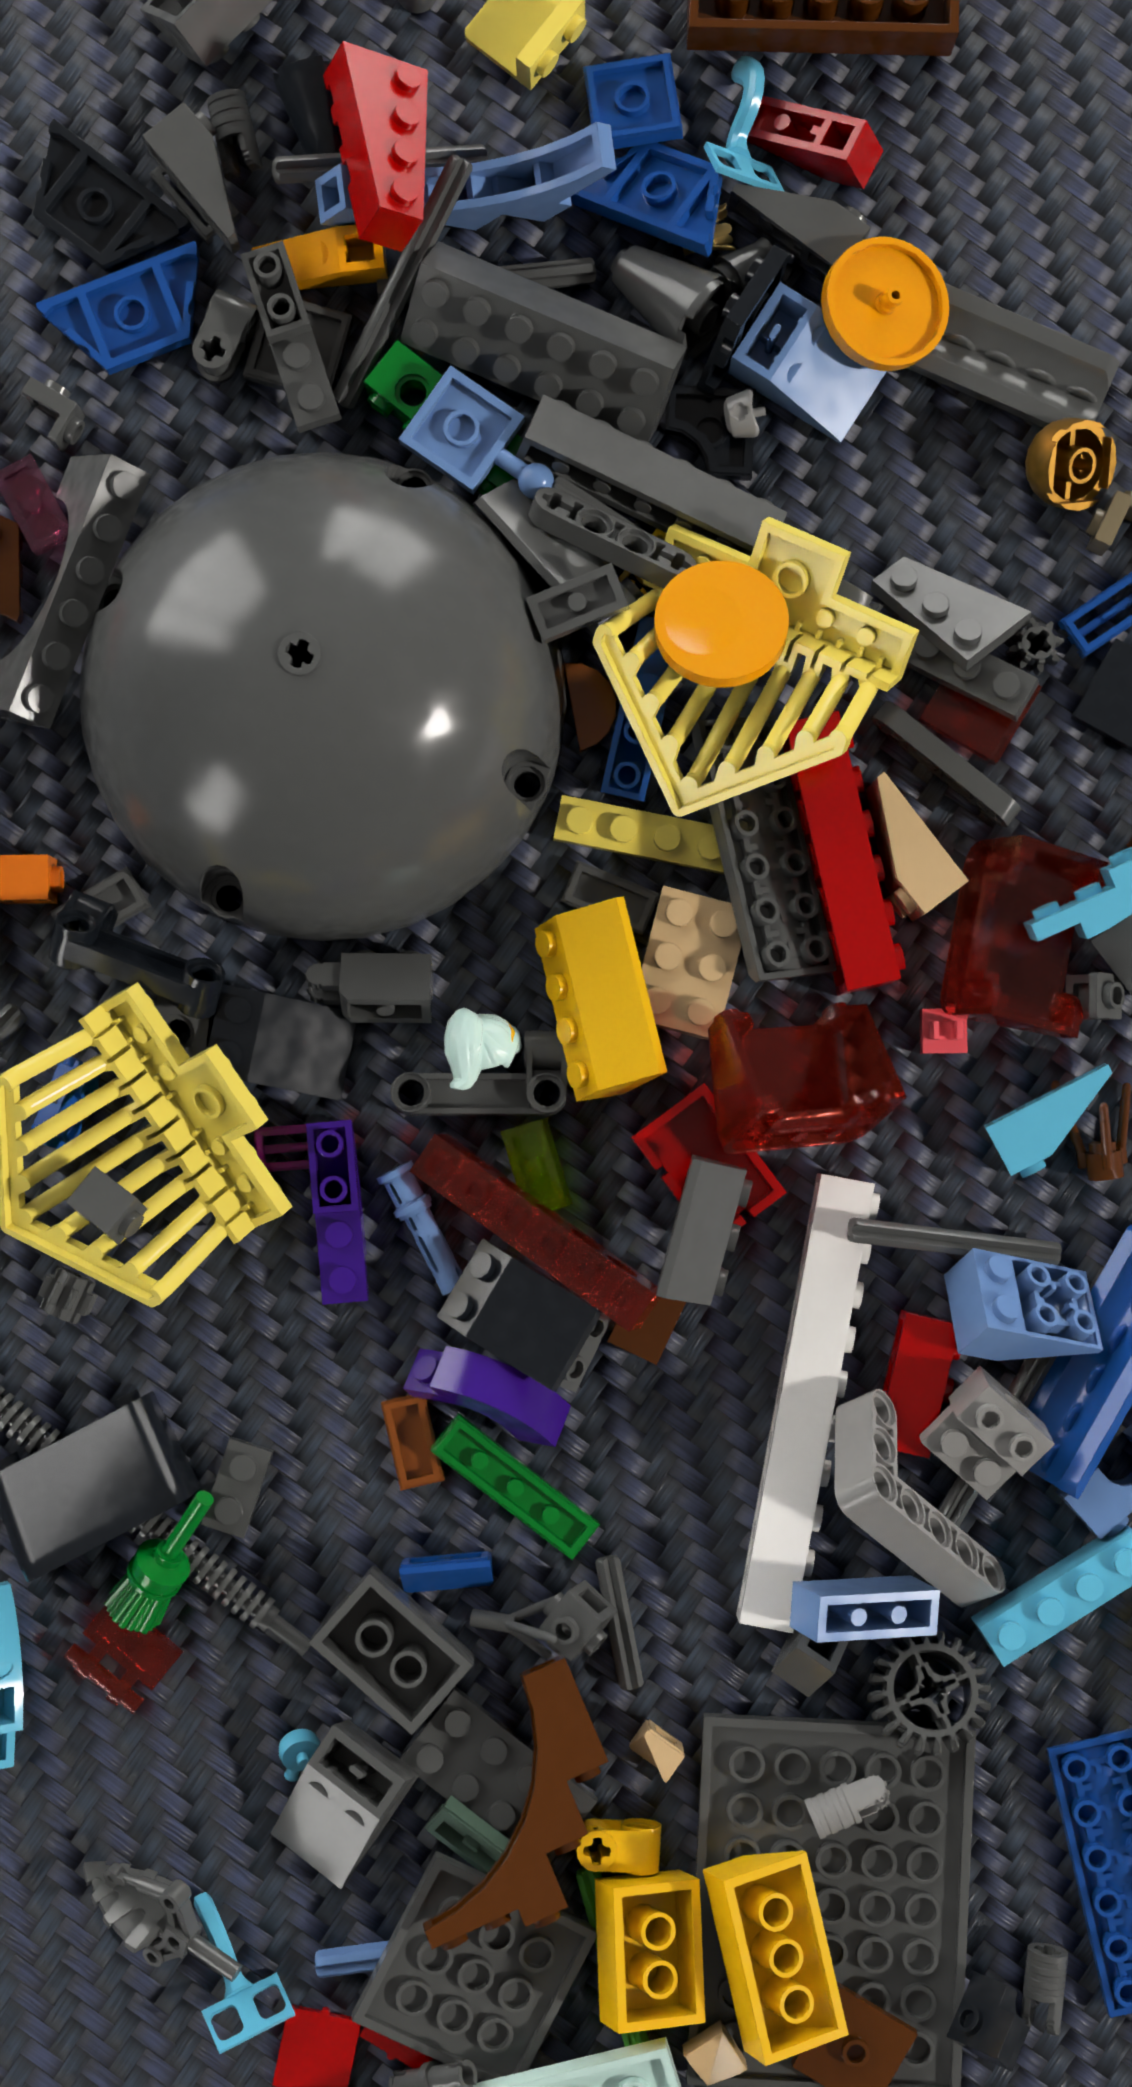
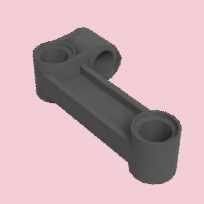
M525 1030L524 1070L526 1073H480L477 1081L471 1088L454 1090L450 1088V1082L453 1080L452 1073L407 1072L396 1077L391 1085L390 1094L397 1109L404 1115L412 1117H551L560 1113L566 1105L567 1062L556 1030ZM410 1083L419 1084L424 1088L423 1099L420 1103L413 1106L405 1105L400 1101L401 1090ZM542 1084L554 1085L560 1093L558 1101L552 1106H541L534 1099V1092L537 1087Z

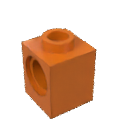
M48 854L0 855V903L57 904V893L64 891L65 880L63 867L57 866L56 858Z

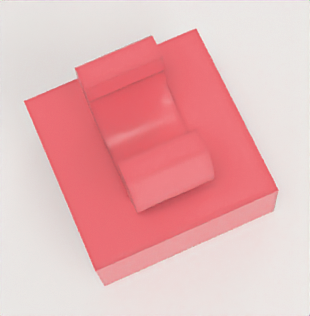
M967 1008L920 1009V1054L968 1053Z

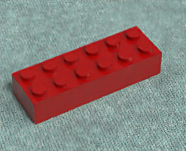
M839 711L832 713L817 740L829 736L838 726L841 720ZM808 718L797 720L783 745L784 753L794 750L796 736L802 730ZM853 737L848 749L854 748ZM847 750L842 756L789 775L837 971L832 973L837 996L891 984L900 980V970L906 969L901 944H893L889 926L895 925L893 906L889 898L883 899L879 882L885 880L883 863L879 854H872L869 837L875 835L872 816L869 810L862 811L859 793L864 792L862 773L858 765L852 766L849 751Z

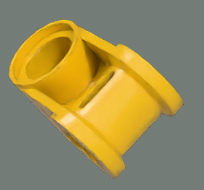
M591 1818L583 1821L588 1834L579 1838L581 1845L575 1849L577 1859L585 1869L592 1872H620L640 1876L654 1875L659 1872L662 1829L660 1822L646 1818H629L625 1820ZM593 1838H601L602 1843L598 1844L597 1851L590 1852L588 1846H592Z

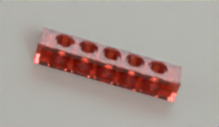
M434 1134L410 1169L412 1174L628 1332L639 1329L661 1297L656 1296L657 1286L450 1135Z

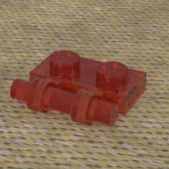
M104 1606L83 1631V1634L96 1644L95 1647L88 1654L74 1643L63 1658L77 1668L74 1673L85 1681L88 1677L108 1694L106 1699L114 1706H117L119 1703L130 1713L134 1714L144 1701L142 1697L131 1689L134 1683L139 1679L153 1690L180 1657L183 1650L156 1628L148 1631L147 1634H142L140 1631L135 1632L134 1630L128 1631L127 1628L121 1629L118 1626L119 1623L113 1622V1617L109 1616L110 1613L106 1611L107 1607ZM106 1654L110 1655L128 1670L121 1679L117 1678L99 1663Z

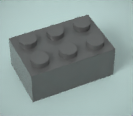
M375 1565L366 1572L316 1629L309 1641V1644L411 1735L414 1734L470 1670L475 1654Z

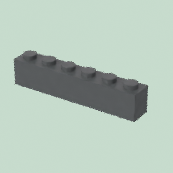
M544 394L516 453V457L526 464H544L551 470L554 479L562 476L597 500L667 533L668 527L678 524L749 556L752 554L762 521L771 517L784 523L787 515L786 511L774 506L767 499L757 498L734 487L731 482L725 479L716 478L703 472L686 460L674 458L654 448L645 440L635 439L613 428L603 420L594 419L573 409L568 403L552 399Z

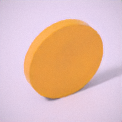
M872 237L857 242L833 263L823 283L821 309L831 338L845 355L858 364L870 369L896 371L919 362L937 346L948 323L949 297L945 282L938 268L919 248L897 238Z
M732 561L700 563L679 573L662 591L656 605L654 618V634L657 647L668 665L682 677L692 682L716 688L743 685L754 681L769 671L778 661L785 648L789 627V614L785 599L773 581L748 565Z

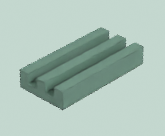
M452 1795L430 1817L424 1827L434 1837L485 1874L488 1873L509 1842L507 1837Z

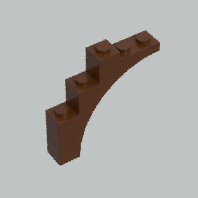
M558 1655L519 1673L530 1707L534 1743L531 1782L523 1811L505 1850L484 1878L455 1905L423 1923L431 1949L439 1946L442 1947L443 1951L453 1949L469 1939L467 1933L483 1925L485 1930L489 1931L511 1920L509 1913L518 1910L525 1927L534 1923L535 1928H541L558 1920L561 1917L559 1911L568 1907L546 1854L554 1850L556 1855H562L581 1845L579 1838L587 1835L588 1831L567 1781L574 1778L578 1784L592 1779L601 1773L599 1766L609 1761L567 1661L563 1656Z

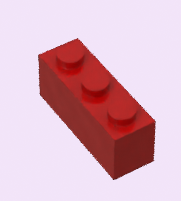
M900 1310L882 1390L890 1397L896 1410L897 1451L930 1459L931 1451L921 1443L919 1435L940 1415L942 1404H949L948 1397L952 1394L954 1379L948 1377L952 1360L958 1361L961 1354H958L952 1321Z

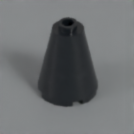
M322 55L288 63L279 67L278 73L273 72L274 84L305 155L340 153L339 149L343 144L339 126L333 124L330 109L334 103L331 90H326L323 75L331 61H323Z

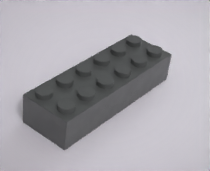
M440 241L435 244L420 264L400 342L535 400L540 401L544 394L552 399L564 401L573 409L594 419L603 420L613 428L635 439L647 442L650 441L661 421L687 346Z

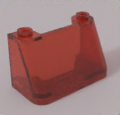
M1025 835L986 839L976 842L969 850L964 863L963 874L969 881L961 886L941 989L940 1003L942 1010L946 1014L967 1020L1059 1038H1078L1079 1028L1083 1020L1081 1002L1077 996L1063 992L1075 927L1072 926L1041 941H1034L1029 938L1023 922L1034 918L1031 911L1044 904L1057 901L1059 906L1075 900L1074 892L1082 887L1095 882H1099L1101 888L1106 886L1099 869L1107 866L1109 862Z
M844 1002L832 1004L822 1011V1017L813 1025L752 1029L754 1022L751 1014L739 1012L738 1009H728L714 1017L713 1023L708 1028L717 1136L725 1153L738 1154L850 1142L870 1132L907 1098L867 1004L847 1005Z

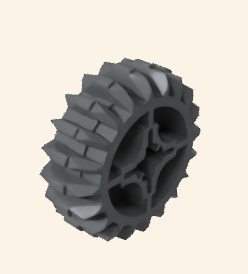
M940 1630L934 1636L933 1643H930L929 1636H916L917 1645H915L912 1637H900L902 1650L896 1644L888 1643L885 1646V1651L892 1661L878 1656L874 1660V1665L884 1674L871 1673L868 1676V1682L881 1687V1690L870 1692L867 1695V1700L872 1703L882 1702L883 1706L874 1711L872 1717L874 1720H880L887 1716L890 1721L882 1729V1734L888 1736L897 1729L901 1735L896 1741V1746L900 1749L905 1747L910 1738L914 1739L913 1754L918 1756L923 1753L926 1742L929 1743L930 1752L933 1757H938L942 1754V1741L951 1753L959 1750L957 1736L967 1744L972 1742L975 1737L968 1725L976 1729H982L985 1725L983 1718L976 1714L975 1711L988 1712L991 1709V1703L978 1698V1695L991 1691V1684L977 1683L976 1678L986 1673V1667L979 1665L972 1669L969 1665V1662L975 1658L976 1652L971 1649L963 1656L960 1655L957 1651L962 1645V1640L958 1637L950 1643L949 1647L945 1646V1632ZM921 1656L933 1657L945 1662L956 1674L953 1673L946 1676L936 1674L932 1671L928 1662L923 1663ZM907 1661L911 1668L909 1672L912 1682L911 1690L902 1697L895 1699L894 1679L900 1665ZM921 1681L925 1682L928 1688L948 1685L933 1698L937 1701V1704H934L931 1698L922 1699L921 1697L914 1701L910 1700L925 1687L921 1684ZM963 1687V1709L958 1720L951 1725L947 1716L950 1713L947 1697L955 1689ZM913 1709L921 1710L927 1715L930 1723L935 1722L938 1730L921 1728L910 1722L902 1712Z

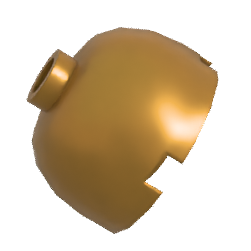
M1075 417L1063 418L1051 422L1035 435L1026 456V477L1034 493L1045 503L1058 508L1081 511L1092 507L1099 501L1093 498L1098 495L1101 488L1108 489L1116 467V446L1113 438L1105 435L1103 429H1101L1104 426L1100 422Z

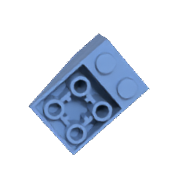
M780 282L733 354L728 374L752 389H756L757 392L841 444L887 371L867 368L845 355L831 338L823 319L822 309L817 304Z
M972 1248L944 1274L958 1354L1003 1361L1100 1353L1103 1350L1086 1271Z

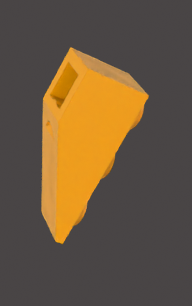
M356 224L335 226L280 240L284 243L299 290L374 283L379 279H388L385 247L359 239ZM276 241V242H273V243H269V244H265V245L253 247L252 250H255V249H258V248H261V247H264V246H268V245H271V244H274V243H277V242H280V241Z

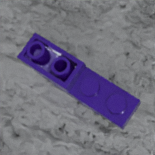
M352 1120L306 1123L313 1214H315L322 1305L368 1301L365 1228Z

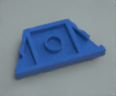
M659 143L634 146L629 149L626 155L615 159V171L571 196V204L709 257L712 253L723 177L722 174L715 172L712 164L708 161Z
M192 241L37 302L36 306L46 320L107 374L112 375L192 343L200 257L199 249L196 242Z

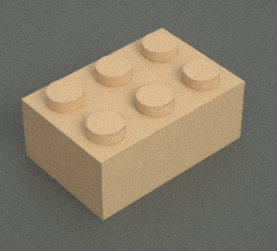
M667 886L662 887L641 966L656 1027L713 1042L718 1039L741 949V941L732 903Z

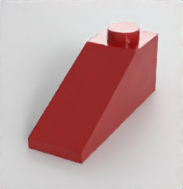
M767 96L762 97L758 114L747 138V142L825 180L863 190L884 151L867 120Z

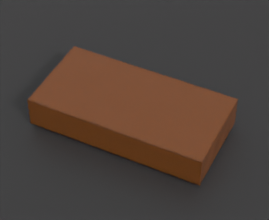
M409 1394L381 1401L400 1491L444 1481L445 1475L441 1459L430 1451L431 1446L436 1441L428 1400L412 1397Z

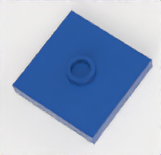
M670 53L583 66L591 124L601 122L611 125L614 149L683 139Z

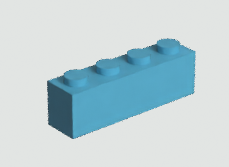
M1126 1525L1119 1533L1112 1537L1105 1535L1102 1539L1098 1537L971 1617L992 1653L1003 1667L1132 1586V1528Z

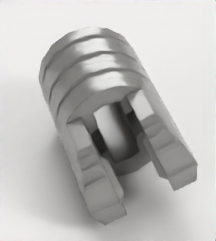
M873 1774V1776H868L866 1779L862 1778L848 1785L845 1782L836 1788L833 1787L824 1793L821 1792L815 1797L805 1799L804 1802L820 1840L830 1834L838 1833L842 1829L850 1828L851 1825L863 1822V1818L877 1813L879 1809L883 1810L884 1807H887V1804H890V1791L886 1789V1781H883L879 1775L874 1776Z

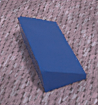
M489 1551L404 1558L399 1567L403 1589L407 1593L490 1586L494 1582L492 1554Z

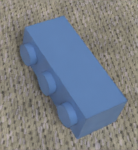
M911 1575L793 1581L790 1627L816 1643L937 1635L940 1590Z

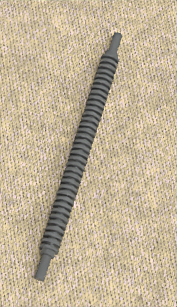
M0 1385V1432H3L9 1426L10 1428L5 1436L13 1439L19 1434L15 1443L20 1447L28 1441L29 1443L24 1449L28 1454H31L36 1448L39 1451L59 1439L62 1433L57 1429L50 1435L48 1434L52 1428L50 1423L46 1422L41 1428L39 1427L43 1420L40 1415L37 1414L30 1420L34 1413L31 1408L28 1407L22 1413L20 1412L25 1405L22 1401L18 1400L12 1406L11 1404L15 1399L13 1394L8 1393L2 1398L6 1389ZM161 1513L128 1532L133 1534L139 1528L141 1531L136 1538L141 1542L147 1535L151 1537L150 1539L160 1538L167 1540L174 1528L172 1530L168 1528L173 1520L167 1517L161 1523L159 1519L164 1514ZM195 1538L191 1545L188 1543L185 1545L183 1551L190 1562L189 1576L193 1571L197 1573V1576L192 1581L194 1584L198 1585L204 1579L207 1581L202 1587L204 1592L207 1593L212 1586L216 1588L211 1595L213 1599L216 1600L221 1593L225 1595V1598L220 1603L222 1606L226 1607L230 1601L235 1603L230 1609L231 1613L235 1615L240 1608L244 1610L239 1617L241 1621L245 1622L249 1615L253 1617L248 1625L250 1628L254 1629L257 1626L263 1632L268 1629L301 1656L306 1653L311 1646L309 1644L310 1639L278 1614L280 1609L273 1605L276 1600L270 1596L263 1603L261 1600L266 1593L262 1589L254 1596L252 1592L257 1585L251 1582L247 1588H244L242 1585L248 1579L244 1575L238 1581H235L233 1577L238 1571L234 1567L226 1574L224 1570L229 1564L225 1560L217 1567L214 1563L220 1556L216 1553L208 1560L205 1556L210 1549L204 1546L198 1552L196 1548L201 1542L197 1538Z

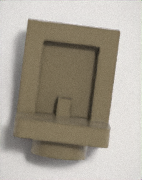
M1117 490L1108 500L1104 510L1096 508L1085 530L1086 533L1092 535L1085 549L1102 556L1112 545L1123 519L1132 522V491L1127 490L1123 493Z

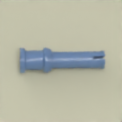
M410 1160L382 1174L376 1180L379 1185H384L396 1207V1210L393 1212L396 1219L399 1218L400 1222L405 1221L441 1290L442 1296L451 1293L462 1274V1270L456 1262L429 1208L432 1206V1198L429 1194L423 1193L412 1171L415 1165Z

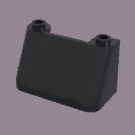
M136 1389L113 1401L116 1410L23 1459H20L18 1453L15 1452L0 1460V1513L18 1565L27 1582L45 1575L190 1498L202 1487L153 1391L140 1396Z

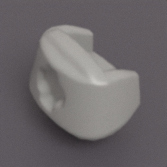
M750 389L727 397L724 402L726 426L734 438L757 437L760 431L755 417L766 416L765 406L752 408L753 392Z

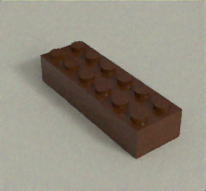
M688 0L687 50L951 56L959 34V0Z

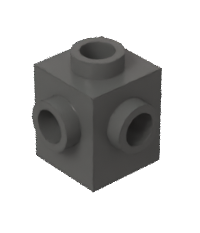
M583 1580L568 1590L565 1595L559 1592L551 1599L543 1610L547 1618L538 1629L555 1634L558 1638L557 1642H547L548 1646L555 1653L565 1656L571 1662L583 1652L591 1656L602 1645L608 1636L603 1629L618 1610L586 1580Z

